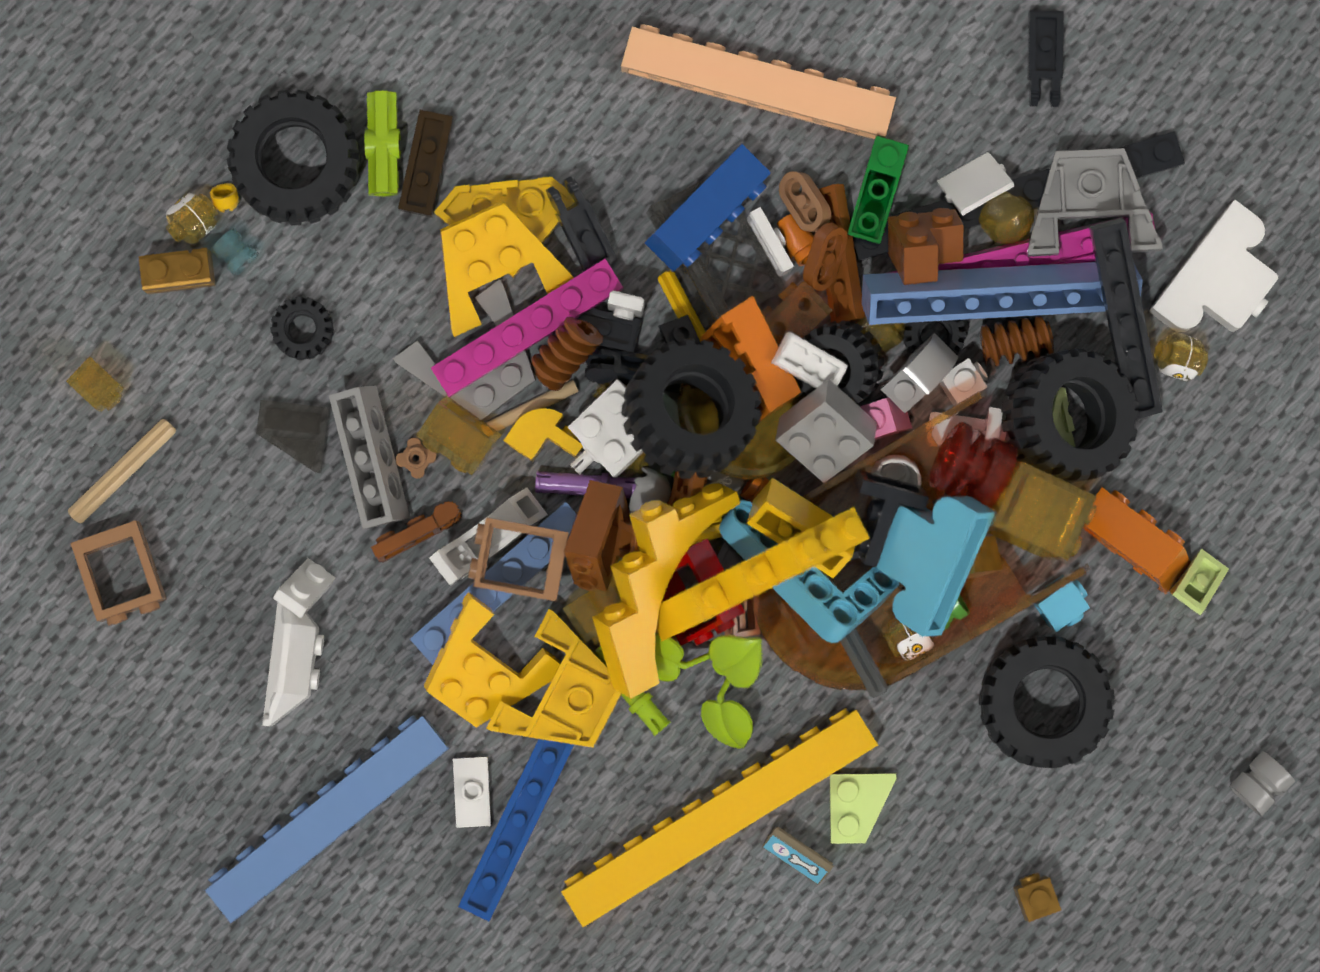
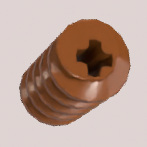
M1040 315L1035 317L1033 326L1029 319L1023 318L1020 323V329L1014 320L1008 321L1006 331L1000 322L994 324L993 333H991L987 325L981 326L980 343L985 366H987L988 358H991L995 366L998 367L1000 366L1001 356H1005L1008 363L1013 364L1014 356L1017 353L1023 362H1027L1028 351H1032L1035 358L1041 356L1042 349H1046L1048 354L1054 353L1053 336L1049 321L1047 320V323H1045Z
M566 317L563 321L564 326H558L555 330L556 335H551L548 338V345H542L539 349L540 354H534L531 358L538 380L548 389L553 391L561 390L564 383L568 382L572 374L578 371L580 365L585 363L588 355H591L596 350V346L603 342V336L598 329L587 321Z

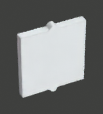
M989 152L937 180L940 188L946 194L947 202L953 203L962 215L1014 187L1013 181L1005 172L1004 165L998 164Z

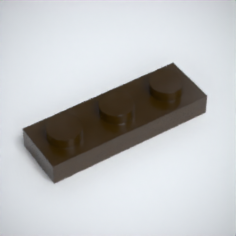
M419 109L398 206L399 211L427 217L433 216L454 120L453 116Z

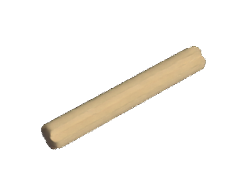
M161 419L68 509L69 515L76 522L83 523L175 434L176 430L173 425L166 419Z

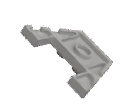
M1124 148L1056 151L1054 153L1027 248V257L1059 254L1058 220L1128 217L1129 240L1132 252L1162 250V242L1160 237L1157 236L1152 223L1153 219L1149 209L1146 208L1140 193L1139 184Z
M500 279L475 297L496 326L513 316L504 285ZM418 340L393 358L400 367L480 422L535 382L526 352L524 351L449 398L431 370V367L436 364Z

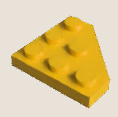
M542 177L532 180H511L482 185L455 186L434 211V214L447 225H451L503 201L543 243L559 224L555 215L557 212L547 196L546 189L551 186L555 187L559 191L566 208L575 204V201L567 189L553 177ZM522 268L508 274L514 278Z

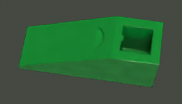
M880 136L875 137L847 235L877 244L881 243L909 145Z

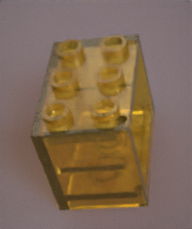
M1025 462L998 463L996 467L1003 471V474L999 481L997 480V474H993L984 495H988L986 502H982L983 505L996 512L987 533L1042 559L1068 561L1070 556L1074 557L1082 543V538L1079 535L1084 524L1088 525L1095 515L1097 507L1093 504L1097 496Z

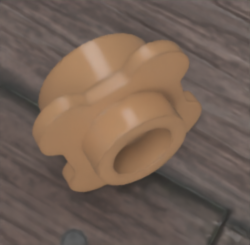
M411 438L407 441V447L403 453L397 454L395 461L399 467L408 469L413 478L419 479L425 475V469L429 464L436 461L437 456L434 450H428L422 446L418 438ZM414 455L419 456L418 461H413Z

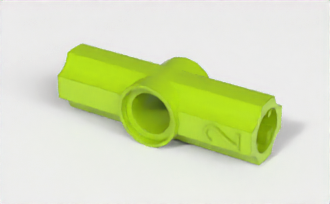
M386 90L367 92L368 129H365L364 145L365 158L368 159L369 196L377 197L398 195L399 189L398 159L401 158V150L399 151L401 135L400 128H397V93Z

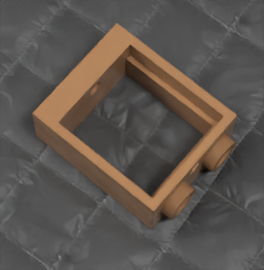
M486 518L485 524L478 523L475 544L481 545L479 558H472L468 578L475 579L473 587L557 601L565 557L564 549L569 532ZM494 528L553 538L544 590L485 579Z
M135 520L70 543L98 622L107 621L108 626L128 620L127 613L139 609L141 615L160 609L159 602L167 600L141 522ZM133 539L151 593L105 609L87 555Z

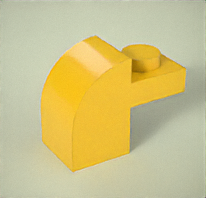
M547 408L535 409L525 413L516 421L503 440L507 445L532 462L548 440L575 458L583 450L582 444L579 442L580 440L568 426L565 425L562 430L557 427L564 417L563 414Z

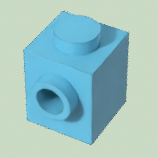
M1061 575L1029 598L1046 624L1056 632L1064 626H1072L1084 617L1083 613L1090 608L1084 599L1088 594L1077 579L1072 581L1064 575Z

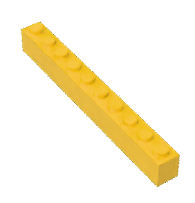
M847 708L842 709L829 718L832 724L820 731L815 726L800 735L802 743L790 749L788 744L782 746L770 754L773 760L763 767L760 766L759 762L751 765L741 772L742 780L733 785L727 780L711 790L714 797L702 803L700 798L696 799L682 808L685 813L682 817L675 821L670 816L653 826L656 833L646 839H643L641 834L623 845L626 851L614 858L612 853H609L593 863L596 870L586 876L580 871L565 880L564 883L567 887L561 893L581 926L585 927L877 747V742L858 711L854 710L849 713Z

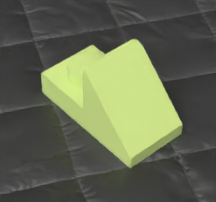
M1201 549L1194 556L1183 576L1169 592L1201 615L1229 568Z

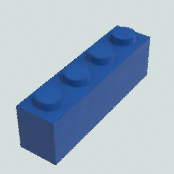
M741 144L649 237L645 244L673 272L682 263L688 268L702 254L697 248L704 241L708 245L712 244L723 232L719 226L726 219L732 223L745 210L741 203L747 197L753 201L767 187L763 181L771 172Z

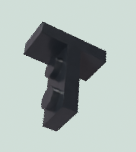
M857 470L853 481L857 490L861 494L873 496L876 499L870 501L867 509V519L869 520L865 530L869 539L856 545V551H858L857 553L863 564L877 567L898 504L925 510L929 496L921 486Z

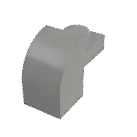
M933 333L909 356L907 363L882 385L881 390L906 413L947 376L956 364L958 356Z

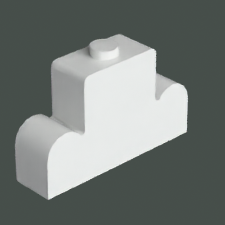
M1232 201L1148 312L1177 332H1186L1200 323L1203 311L1231 332L1240 329L1251 314L1257 317L1269 302L1264 297L1278 280L1277 273L1248 252V250L1258 245L1265 235V227L1261 219L1238 201Z

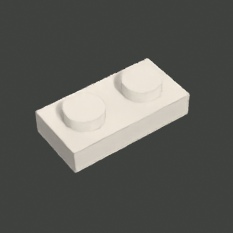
M308 558L277 590L273 599L302 618L330 588L335 577L328 573L321 565L314 563Z

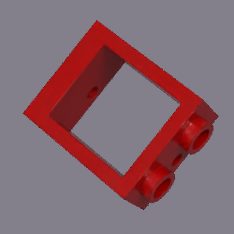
M708 538L690 546L683 555L669 580L662 602L686 591L677 571L690 565L699 584L724 572ZM739 603L715 615L716 618L704 624L701 622L675 636L680 646L693 640L696 646L715 637L712 630L715 629L717 634H720L736 626L733 619L746 612L742 604Z

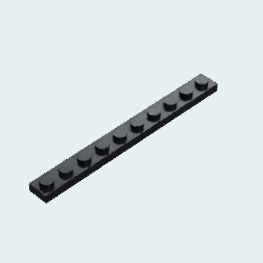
M1175 131L1117 148L1125 149L1136 179L1185 164ZM1050 168L1012 179L1014 187L965 215H962L953 203H948L947 199L904 212L926 213L933 212V210L938 208L955 209L963 223L964 231L1035 210L1040 206ZM901 213L894 214L891 216H899ZM888 219L880 244L853 237L858 262L888 253Z

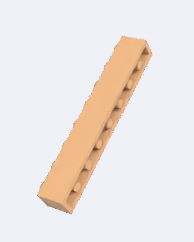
M642 24L640 29L636 27L631 28L621 65L622 72L875 139L876 136L886 137L896 97L889 96V90L871 86L870 90L857 87V82L847 78L839 77L837 81L824 78V73L813 69H805L803 73L792 70L791 64L779 60H772L771 64L758 60L759 56L746 51H739L738 55L725 52L726 47L712 42H706L705 46L692 43L693 39L683 34L674 33L673 37L659 34L660 30L649 25Z

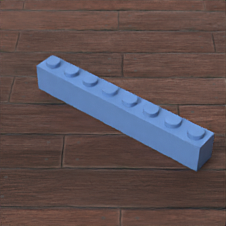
M1096 262L938 270V281L909 285L903 284L898 273L863 274L862 307L869 325L1106 312ZM1135 266L1138 287L1141 297L1143 279L1141 278Z
M413 715L398 727L401 733L392 741L388 737L382 739L371 748V751L374 753L372 757L364 763L359 758L344 770L347 775L346 778L338 784L333 780L317 792L320 798L311 806L304 802L289 814L293 820L282 828L279 823L262 836L266 840L265 843L256 850L252 845L236 857L239 863L230 871L223 867L208 879L212 885L205 891L230 923L237 920L450 749L425 716L417 720Z

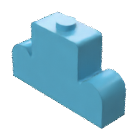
M968 496L941 498L934 505L933 512L927 508L921 510L910 506H900L898 508L877 565L879 570L906 587L905 590L897 593L893 601V613L896 619L922 637L942 635L996 513L995 511Z

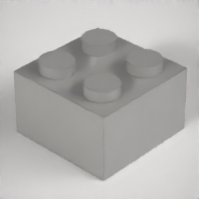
M828 379L779 417L776 441L818 479L825 483L874 446L877 422Z

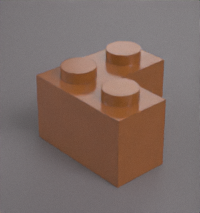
M938 208L933 210V212L926 213L903 212L899 216L888 217V254L904 285L938 281V264L963 261V223L955 209Z

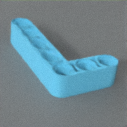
M740 500V504L731 509L721 521L719 530L723 538L745 560H748L778 545V543L747 524L752 502ZM812 567L772 588L821 638L830 643H837L877 610L897 588L899 582L877 567H872L842 593L819 569Z

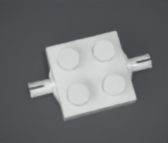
M616 380L568 426L580 440L585 450L570 464L578 474H581L593 461L602 464L613 477L617 478L643 453L642 450L638 452L634 450L630 444L634 437L632 434L626 435L623 427L628 417L621 415L622 404L626 400L623 396L626 386L620 380Z

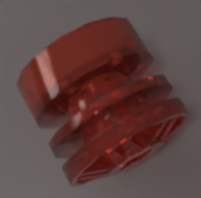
M959 422L949 432L938 450L930 472V487L938 491L944 490L945 494L951 497L961 492V496L974 498L991 509L1001 497L1011 478L1017 458L1016 447L994 437L985 442L983 431L979 429L973 431L971 425Z

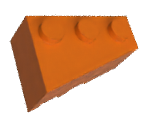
M753 296L720 316L700 337L701 341L704 339L713 342V348L718 350L722 346L731 351L729 354L731 358L735 361L740 358L746 364L743 370L747 375L753 374L757 382L753 387V391L760 392L762 403L756 408L762 412L760 422L790 403L801 393L795 377L771 363L779 347Z
M1102 487L1077 518L1080 527L1112 553L1118 554L1133 565V569L1140 575L1143 573L1159 585L1158 589L1166 595L1191 563L1185 547L1182 546L1185 541L1170 529L1164 533L1156 527L1157 520L1146 511L1141 509L1137 513L1128 506L1130 501L1120 492L1113 490L1110 493Z

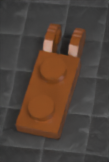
M448 500L444 504L435 506L433 515L427 518L425 515H420L410 520L406 524L408 528L395 534L394 531H389L376 539L377 544L371 547L374 555L379 562L383 563L452 527L461 518L462 513L458 509L459 506L453 503V501L449 502Z

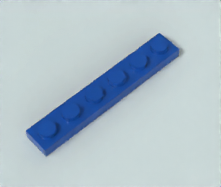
M538 739L461 899L459 908L488 922L491 920L574 747L573 744Z

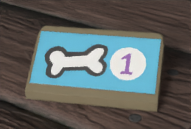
M778 826L773 828L762 846L816 884H820L834 867L832 862Z

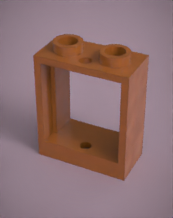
M590 480L566 543L564 553L573 582L584 590L594 591L598 589L607 591L613 576L611 565L618 562L619 556L614 554L619 521H631L624 489L621 486Z

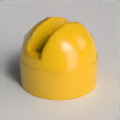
M224 183L215 186L210 191L212 204L216 210L224 213L226 209L234 211L237 207L239 195L235 185Z

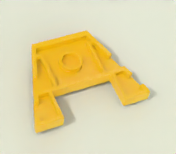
M503 201L440 229L450 327L454 337L482 325L468 295L469 291L530 263L534 264L547 294L574 278Z
M468 592L462 601L463 608L458 619L455 618L450 627L451 634L444 648L441 647L424 683V687L429 694L477 728L492 718L500 701L512 706L550 683L562 661L542 647L520 673L510 668L473 640L474 636L494 616V613L490 607Z
M548 609L534 637L565 652V657L533 717L500 701L486 729L493 732L594 748L622 693L613 688L607 666L554 611Z

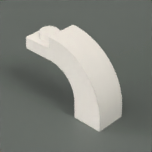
M525 488L506 500L486 518L535 526L548 514L530 490ZM486 518L480 524H485ZM478 524L430 557V560L449 585L468 576L472 558H479L481 545L475 544ZM494 528L488 561L525 533Z

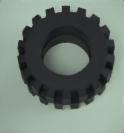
M842 320L839 323L836 321L828 322L810 331L802 339L824 352L827 348H832L846 356L851 366V377L848 384L839 383L837 387L858 404L877 389L879 385L876 382L883 377L884 371L879 370V367L884 365V357H878L877 354L882 349L879 343L873 345L871 339L874 336L870 331L865 334L861 332L863 326L859 324L850 326V321ZM795 377L800 386L801 393L799 395L803 393L809 395L816 389Z

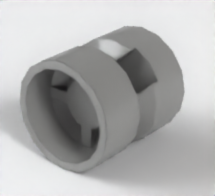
M1264 751L1251 762L1250 773L1242 772L1229 785L1230 789L1252 811L1261 817L1275 803L1274 795L1282 796L1295 783L1294 778Z

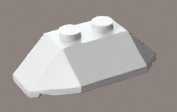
M279 602L277 603L262 726L275 725L311 696V690L318 689L320 669H314L316 655L321 656L323 652L324 635H318L319 627L307 612L300 618Z

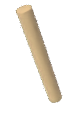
M571 380L565 383L561 390H551L481 426L488 437L515 424L525 413L535 409L547 408L579 391L574 381Z

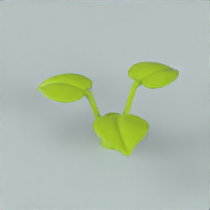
M655 632V661L660 681H674L680 675V668L687 669L708 659H711L712 666L718 674L726 676L717 695V701L708 699L702 704V721L708 732L721 743L737 749L745 748L753 732L751 716L741 704L733 700L725 701L724 697L730 683L738 688H747L757 680L762 663L761 638L722 635L716 637L711 642L708 653L689 661H682L684 656L682 647L672 638L661 641L659 634Z

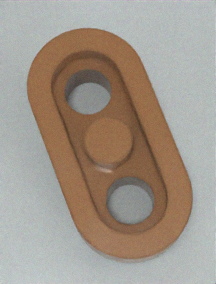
M792 171L785 174L780 181L779 194L798 226L804 231L816 232L824 224L829 223L831 219L830 207L812 178L802 172Z

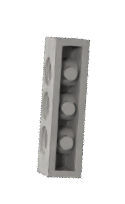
M377 386L356 387L329 395L362 528L379 527L410 518Z

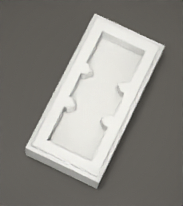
M759 207L749 213L746 222L777 277H782L789 273L794 265L784 249L786 241L781 231L777 227L772 228L762 208Z
M610 291L608 310L613 311V316L633 320L634 317L642 319L644 299L634 295Z
M791 332L786 333L771 362L814 388H818L828 379L838 386L848 367L847 364Z
M488 757L453 758L456 828L491 826Z

